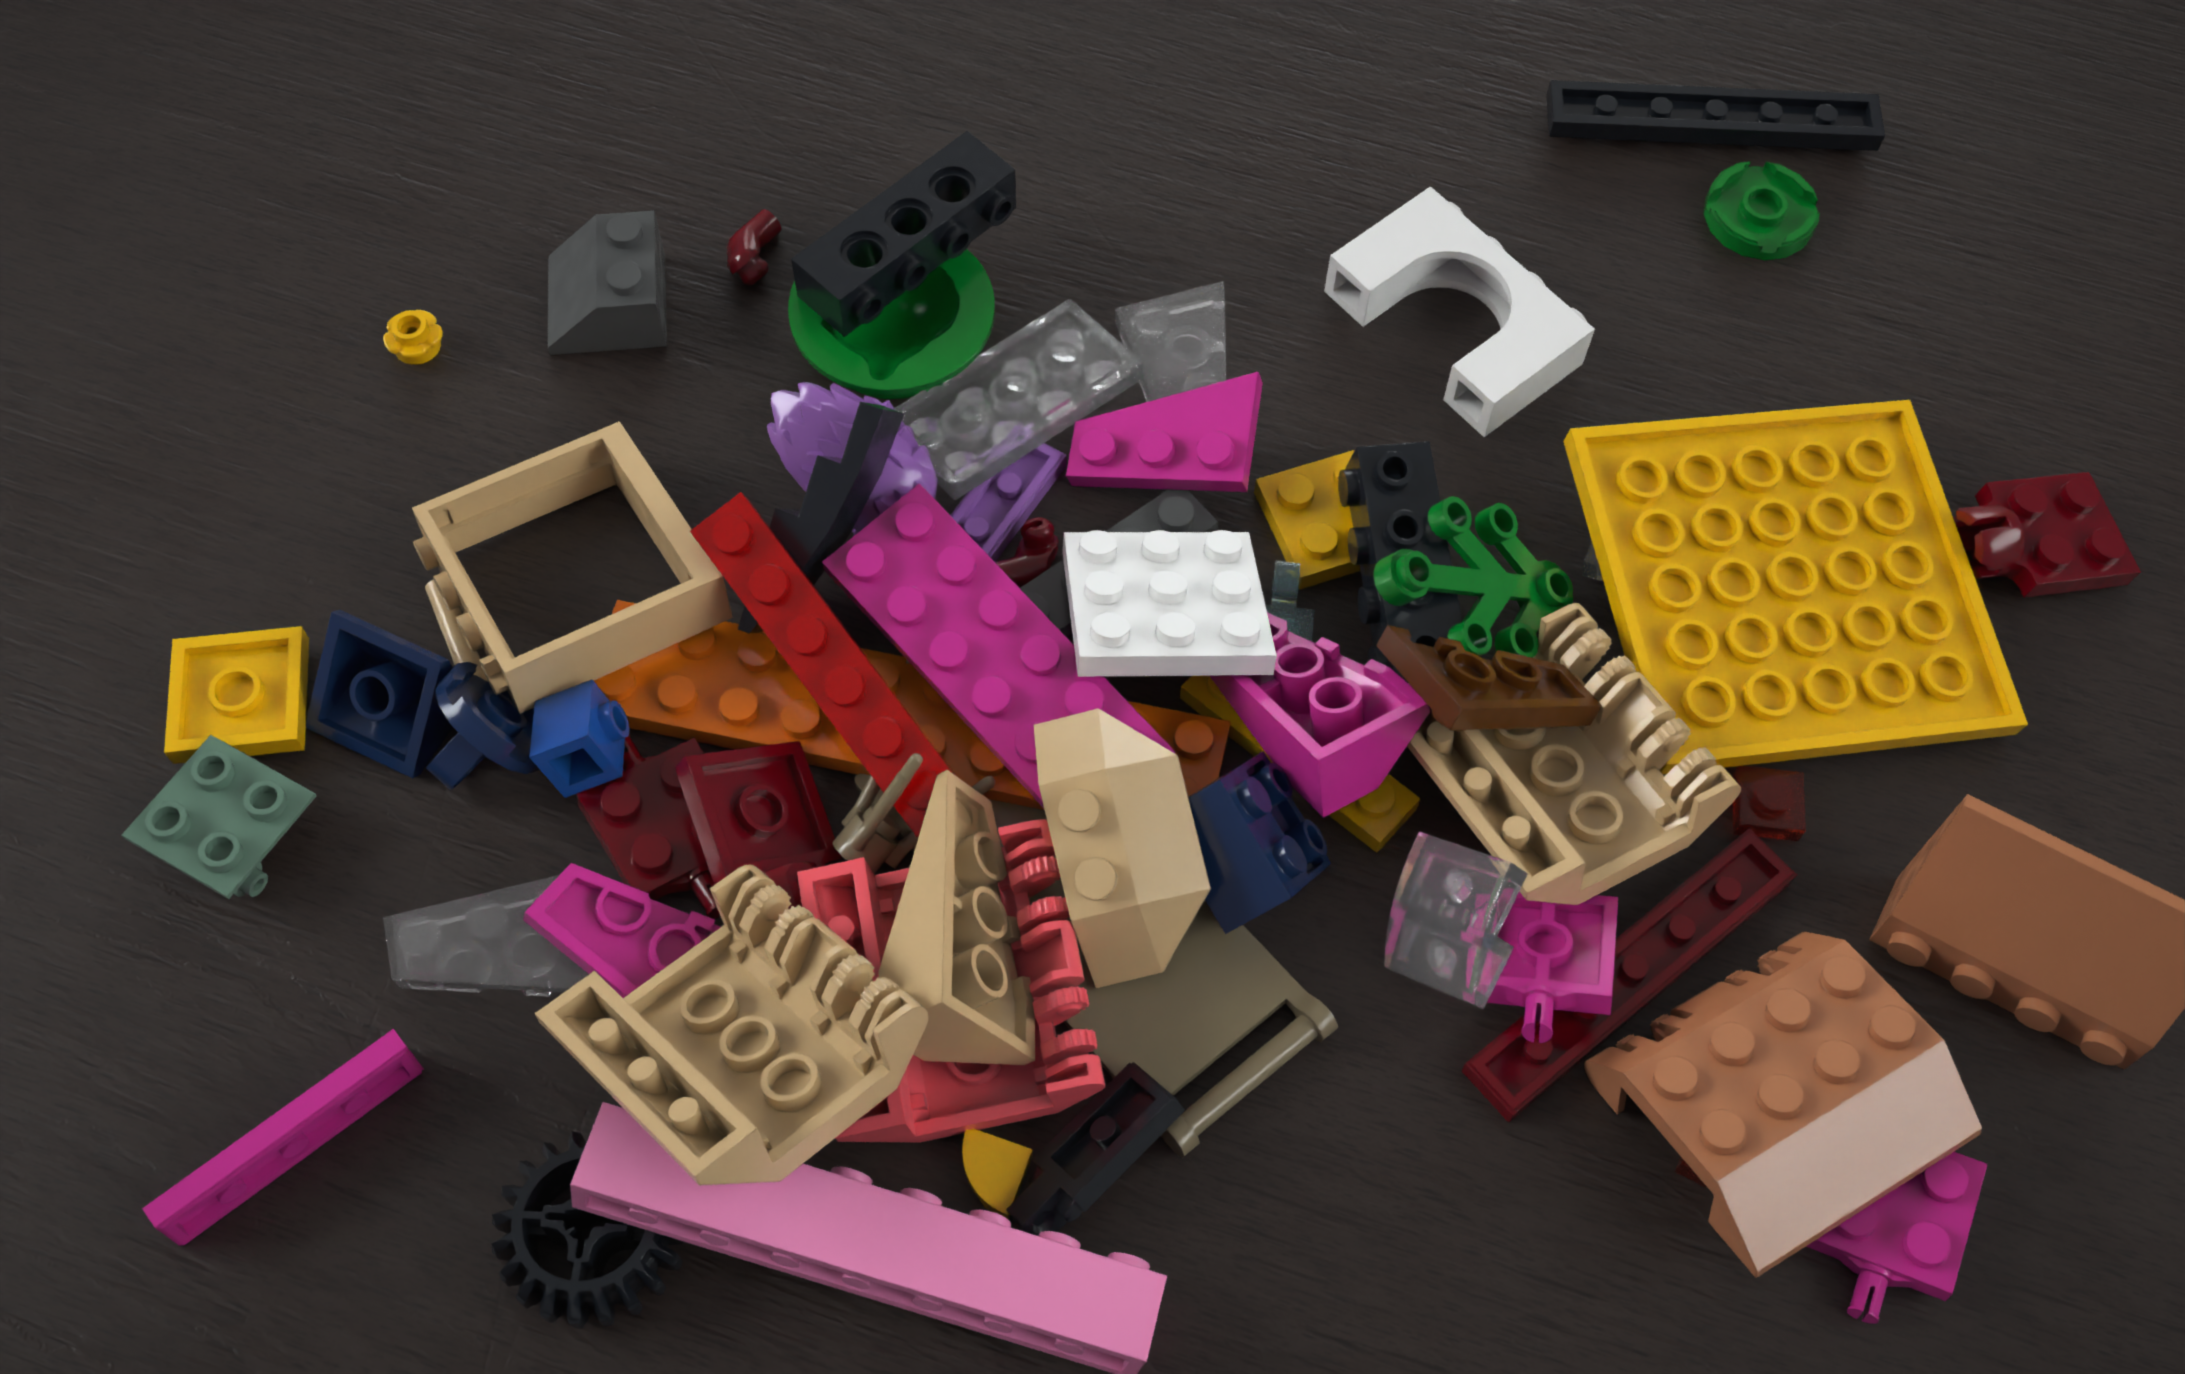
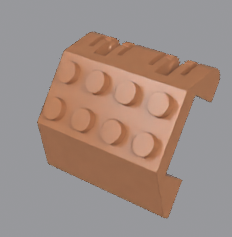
M1801 932L1779 945L1777 952L1776 950H1771L1759 957V960H1757L1759 965L1757 966L1761 974L1737 970L1727 976L1724 980L1725 982H1717L1673 1008L1670 1016L1663 1014L1653 1020L1650 1024L1652 1027L1650 1030L1656 1041L1638 1035H1628L1617 1042V1048L1608 1047L1584 1063V1069L1591 1084L1615 1113L1619 1114L1624 1111L1626 1095L1628 1094L1714 1194L1708 1222L1755 1278L1978 1137L1982 1130V1126L1945 1040L1844 939Z

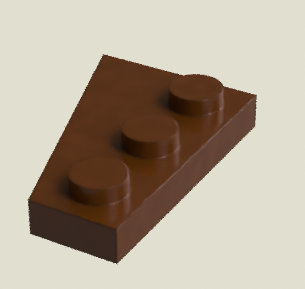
M1391 625L1386 626L1376 645L1431 708L1433 717L1449 730H1510L1513 728L1590 726L1602 707L1599 701L1562 664L1497 650L1493 659L1489 660L1466 651L1460 641L1443 637L1437 639L1434 647L1418 644L1410 640L1412 636L1408 629Z

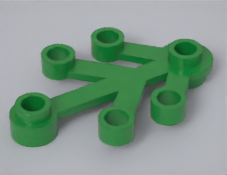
M1455 496L1448 497L1433 505L1428 512V522L1435 535L1447 540L1470 568L1431 564L1428 557L1422 552L1410 549H1400L1380 559L1375 565V586L1382 598L1394 606L1406 605L1424 596L1427 591L1478 596L1463 621L1453 625L1448 632V639L1460 641L1466 651L1477 656L1484 655L1491 649L1492 636L1490 628L1508 600L1517 601L1521 609L1512 625L1500 630L1496 634V651L1500 650L1531 658L1536 656L1539 643L1536 633L1540 628L1541 618L1573 603V586L1569 576L1555 563L1548 560L1537 561L1516 537L1518 530L1516 516L1510 507L1503 503H1496L1480 511L1475 517V529L1483 542L1491 546L1494 545L1517 574L1507 573L1469 529L1472 523L1470 510L1463 500Z

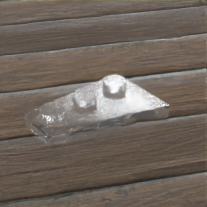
M1224 281L1115 308V325L1147 402L1226 380Z
M559 875L383 917L391 979L398 988L480 993L484 988L522 990L525 995L550 997L551 992L564 993L589 974L523 921L524 912Z

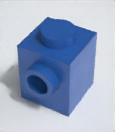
M593 679L537 700L534 705L529 758L564 798L623 776L625 737H628L630 731L627 716L621 705L615 700L610 701Z

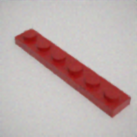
M740 492L690 530V533L883 793L912 754L918 753L922 756V764L893 805L915 836L919 838L937 775L946 770H949L954 775L955 773L749 499Z

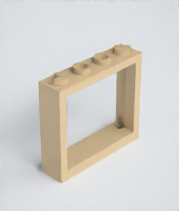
M620 421L412 507L423 536L413 541V544L425 569L428 571L438 567L441 573L433 576L437 589L449 611L458 607L463 611L464 614L457 616L456 620L470 650L475 652L483 648L487 656L479 659L492 690L496 695L507 691L520 714L534 708L535 701L589 680L593 679L594 681L733 618L722 574L690 533L691 527ZM617 484L681 584L514 657L458 559L456 552Z

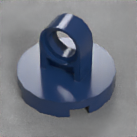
M471 662L457 663L439 682L435 690L439 707L458 733L435 756L426 769L450 791L465 779L485 757L508 770L523 774H530L539 770L529 758L534 708L520 714L507 691L496 695L488 681L473 675L478 665Z

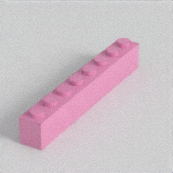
M602 1102L570 1183L573 1208L1113 1374H1137L1147 1362L1167 1275L1150 1271L1149 1263L1137 1256L1115 1252L1105 1257L1080 1249L1081 1244L1079 1241L1063 1233L1042 1231L1037 1236L1011 1228V1222L1006 1217L991 1211L972 1210L969 1214L952 1210L941 1206L942 1201L937 1196L923 1190L904 1188L900 1193L872 1185L873 1181L868 1175L852 1168L833 1167L829 1172L802 1164L780 1182L698 1185L623 1107Z

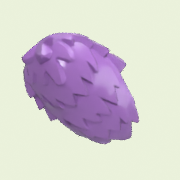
M809 382L798 383L799 392L780 390L771 394V407L775 423L767 424L768 434L785 468L806 492L817 455L843 457L859 403L877 404L895 410L890 400L882 403L876 398L865 395L864 399L835 383L830 385L831 391ZM901 421L882 474L851 531L853 536L919 483L935 499L938 480L928 448L925 445L919 446L915 439L913 428L905 425L903 421Z

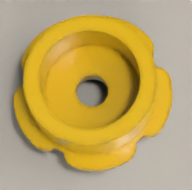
M408 310L395 315L387 323L388 332L384 334L383 341L387 350L395 354L399 360L407 364L418 365L430 361L438 354L443 331L441 326L436 324V317L430 312Z

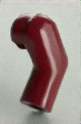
M766 209L761 210L733 234L727 245V268L732 275L737 273L742 283L747 286H752L768 273V263L758 253L782 231L780 222L770 211Z

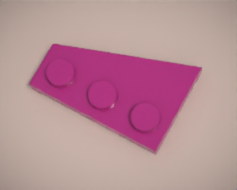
M1259 372L1076 421L1066 472L1067 479L1072 486L1247 492L1263 385Z

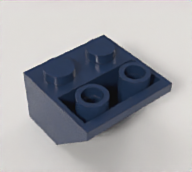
M1264 751L1188 796L1211 887L1205 901L1225 934L1289 900L1331 864L1326 855L1327 845L1321 831L1312 821L1304 819L1292 799L1293 790L1287 775L1276 763H1270Z

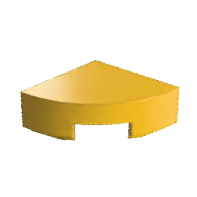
M976 1129L965 1130L962 1156L968 1182L986 1209L1000 1214L1009 1220L1011 1216L1006 1209L1018 1198L1033 1157V1149Z

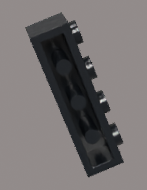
M1430 441L1356 447L1346 468L1340 471L1338 477L1340 502L1343 507H1350L1353 528H1350L1348 533L1349 557L1353 565H1360L1363 587H1360L1358 591L1359 616L1363 624H1370L1373 646L1368 651V661L1373 659L1390 667L1406 682L1407 680L1376 646L1386 626L1391 625L1408 629L1412 636L1410 639L1412 642L1434 647L1439 637L1448 638L1450 628L1462 622L1457 594L1427 591L1424 596L1406 605L1394 606L1382 598L1374 583V568L1377 562L1400 549L1422 552L1428 557L1431 564L1452 566L1448 541L1435 535L1428 522L1429 509L1440 502Z

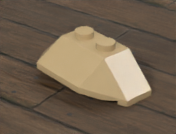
M1099 708L1035 724L1034 736L1039 789L1071 923L1095 987L1101 988L1164 972L1211 890L1178 755Z

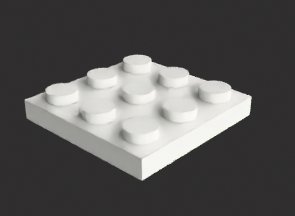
M1100 530L1064 532L1062 554L1078 677L1274 675L1277 655L1249 532H1230L1225 530L1213 532H1168L1163 530L1151 532H1105Z

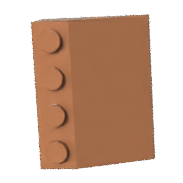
M1969 794L1965 796L1897 877L1869 939L1886 948L1887 952L1897 961L1909 966L1923 967L1949 980L1951 985L1960 993L1976 999H1986L2014 1013L2017 1020L2025 1026L2041 1032H2051L2079 1046L2080 1050L2088 1058L2101 1064L2116 1065L2124 1070L2153 1049L2185 1009L2184 899Z

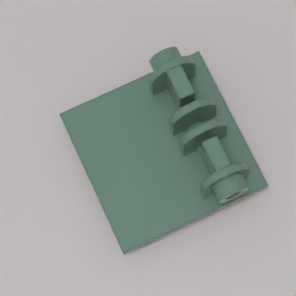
M210 735L121 836L227 899H230L233 894L238 897L246 894L255 897L263 891L268 882V875L262 871L261 861L317 796L309 789Z

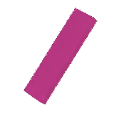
M392 1029L143 1207V1211L155 1229L177 1245H186L422 1073L421 1071L424 1068L396 1031Z

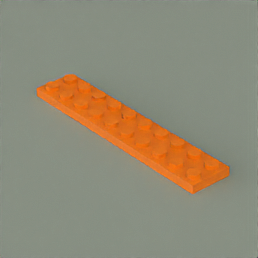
M617 600L612 614L636 603ZM724 621L594 680L610 701L615 700L621 705L631 729L685 740L695 738L700 743L729 749L800 741L808 765L857 775L860 773L870 775L764 631L746 633L738 630L739 624ZM861 648L958 778L972 787L984 777L992 776L995 779V785L983 795L987 799L1044 810L911 664H906L904 656ZM1128 701L1170 745L1175 754L1178 755L1188 796L1220 778L1231 721Z

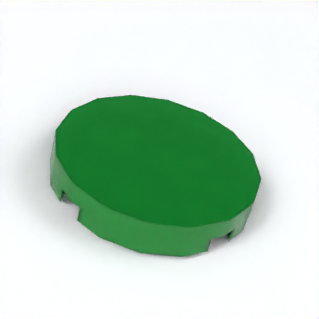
M1751 161L1737 163L1721 171L1711 184L1706 196L1704 217L1710 232L1724 247L1744 257L1760 260L1787 258L1805 247L1819 223L1820 212L1818 213L1816 208L1818 198L1814 189L1800 174L1780 164L1766 162L1764 167H1749Z

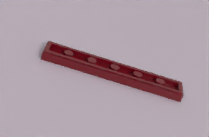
M1750 828L1747 829L1616 938L1611 1015L1553 1010V1035L1549 1041L1539 1043V1021L1536 1022L1534 1042H1530L1523 1037V1015L1467 1061L1461 1070L1462 1073L1509 1123L1794 881L1797 874Z

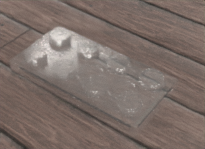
M1069 298L978 355L967 368L944 382L943 386L932 387L928 392L923 390L895 407V410L905 413L902 421L905 425L913 428L914 436L919 446L925 445L928 448L938 480L937 484L954 500H957L1070 427L1076 421H1079L1144 379L1143 362Z

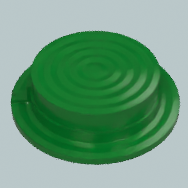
M966 249L960 256L949 258L929 273L923 283L916 289L905 291L885 306L879 316L872 322L861 324L845 337L797 296L795 281L789 296L788 315L796 346L807 362L820 374L841 386L867 396L883 399H902L918 396L943 386V383L958 375L977 358L987 343L993 328L995 300L991 281L986 270L979 260Z

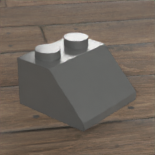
M655 211L596 214L548 256L549 354L560 355L666 347L665 253Z

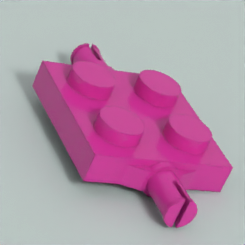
M1482 885L1470 981V1001L1525 1007L1522 1035L1528 1041L1534 1042L1536 1022L1539 1021V1043L1547 1042L1552 1038L1553 1010L1611 1015L1618 897L1596 895L1579 905L1528 901L1517 888Z
M1953 1152L1806 1246L1838 1259L1852 1272L1858 1274L1851 1303L1847 1308V1313L1850 1316L1858 1319L1864 1312L1869 1295L1862 1322L1878 1323L1887 1286L1910 1287L1943 1301H1946L1953 1294L1988 1164Z

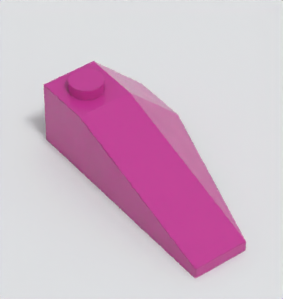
M1267 612L1277 655L1274 675H1220L1210 677L1271 761L1280 766L1285 772L1291 786L1324 818L1379 788L1430 713V707L1413 687L1390 667L1373 659H1370L1365 665L1341 655L1339 644L1324 637H1321L1316 643L1288 631L1286 620Z

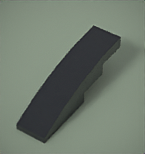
M860 402L843 457L817 455L801 509L775 508L770 529L813 586L825 571L822 561L842 546L857 522L882 474L905 413L882 405ZM744 607L738 630L746 633L762 632L763 630L748 609Z

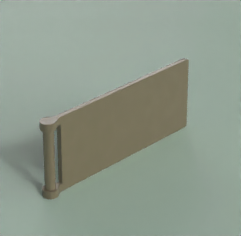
M860 773L855 777V785L860 793L870 775ZM881 788L872 803L874 806L883 795ZM989 799L992 803L997 830L999 827L1026 821L1047 820L1045 810ZM893 806L888 815L900 825L902 830L898 836L902 839L912 830ZM1061 877L1060 880H1056L1054 884L1031 897V904L1045 897H1065ZM1206 901L1203 902L1165 971L1162 973L1096 988L1077 939L1085 979L1079 985V988L1084 987V989H1087L1089 1007L1081 1010L1080 1013L1063 1023L1070 1030L1092 1029L1095 1031L1098 1047L1093 1050L1094 1052L1090 1053L1100 1057L1102 1067L1112 1078L1129 1062L1131 1064L1135 1062L1174 1096L1284 1004L1291 1009L1296 1017L1293 1022L1188 1107L1162 1133L1161 1137L1166 1144L1182 1158L1200 1144L1198 1135L1312 1040L1315 1039L1322 1042L1338 1028L1335 1017L1326 1005L1309 994L1244 925L1225 934Z

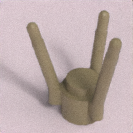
M914 753L910 756L875 806L872 803L880 787L870 775L856 804L841 822L844 826L843 830L833 841L834 848L847 861L864 857L875 874L884 862L896 869L905 856L916 847L918 838L912 831L900 841L895 838L902 829L888 815V812L922 764L923 758L920 754ZM986 776L972 786V788L984 795L994 787L995 779L992 776Z

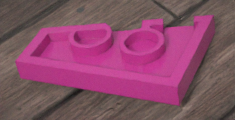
M573 863L524 912L523 921L585 972L590 974L595 971L622 998L721 928L714 924L715 919L694 911L688 914L650 899L649 893Z

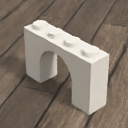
M1431 186L1330 255L1324 292L1363 327L1403 298L1416 291L1428 288H1452L1466 292L1482 301L1493 312L1500 325V330L1452 365L1443 398L1451 408L1483 437L1498 428L1584 362L1595 330L1586 321L1585 317L1578 310L1564 303L1545 286L1538 275L1526 270L1504 250L1495 238L1487 236L1464 216L1456 204L1447 201Z

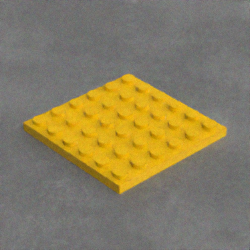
M1910 400L1570 428L1563 442L1624 655L1634 664L1636 672H1640L1676 712L1675 719H1682L1691 729V734L1688 736L1689 739L1659 770L1663 775L1667 774L1676 764H1679L1681 759L1687 756V754L1691 753L1694 749H1699V747H1705L1717 759V764L1715 765H1722L1726 768L2010 736L2018 734L2028 725Z

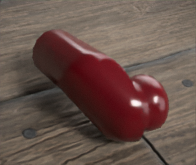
M1040 517L1026 521L1021 528L1023 538L1018 545L1014 557L995 562L1018 587L1024 586L1051 568L1059 548V540L1054 535L1055 531L1052 522Z

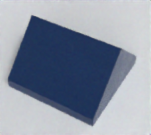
M340 609L332 611L307 714L306 728L410 778L419 776L453 728L439 707L435 693L439 682L453 667L448 659Z

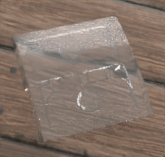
M1419 832L1408 854L1393 899L1387 928L1384 967L1396 974L1483 1010L1514 949L1512 945L1499 938L1498 934L1528 873L1512 862Z

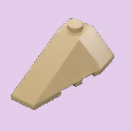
M949 770L938 774L880 965L879 979H882L883 976L887 979L890 978L902 991L908 993L927 1010L928 1023L913 1054L923 1061L1026 1065L1035 1061V1015L1032 1004L1033 997L1029 988L1031 981L1030 977H1018L1011 943L1020 940L1021 935L1017 918L1007 916L1000 897L998 882L1007 876L992 803Z

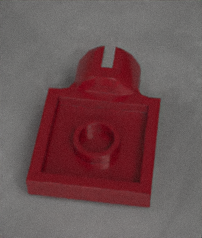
M2090 472L1987 482L1975 495L1979 506L1959 508L1956 511V516L1953 517L1966 554H1971L1973 559L1969 560L1975 579L2000 576L2012 579L2020 588L2023 597L2125 586L2141 573Z
M800 741L685 756L675 766L714 885L743 865L751 864L771 878L776 886L779 885L791 897L789 901L792 903L788 909L791 906L797 907L800 905L802 907L797 872L835 864L842 859L839 852L833 846L835 837Z

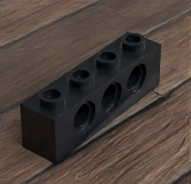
M964 132L791 258L797 296L843 337L847 336L861 324L872 322L879 316L885 306L905 291L916 289L923 283L927 275L949 258L960 256L974 239L990 227L998 226L1009 218L1013 210L1016 209L1015 169L970 132Z

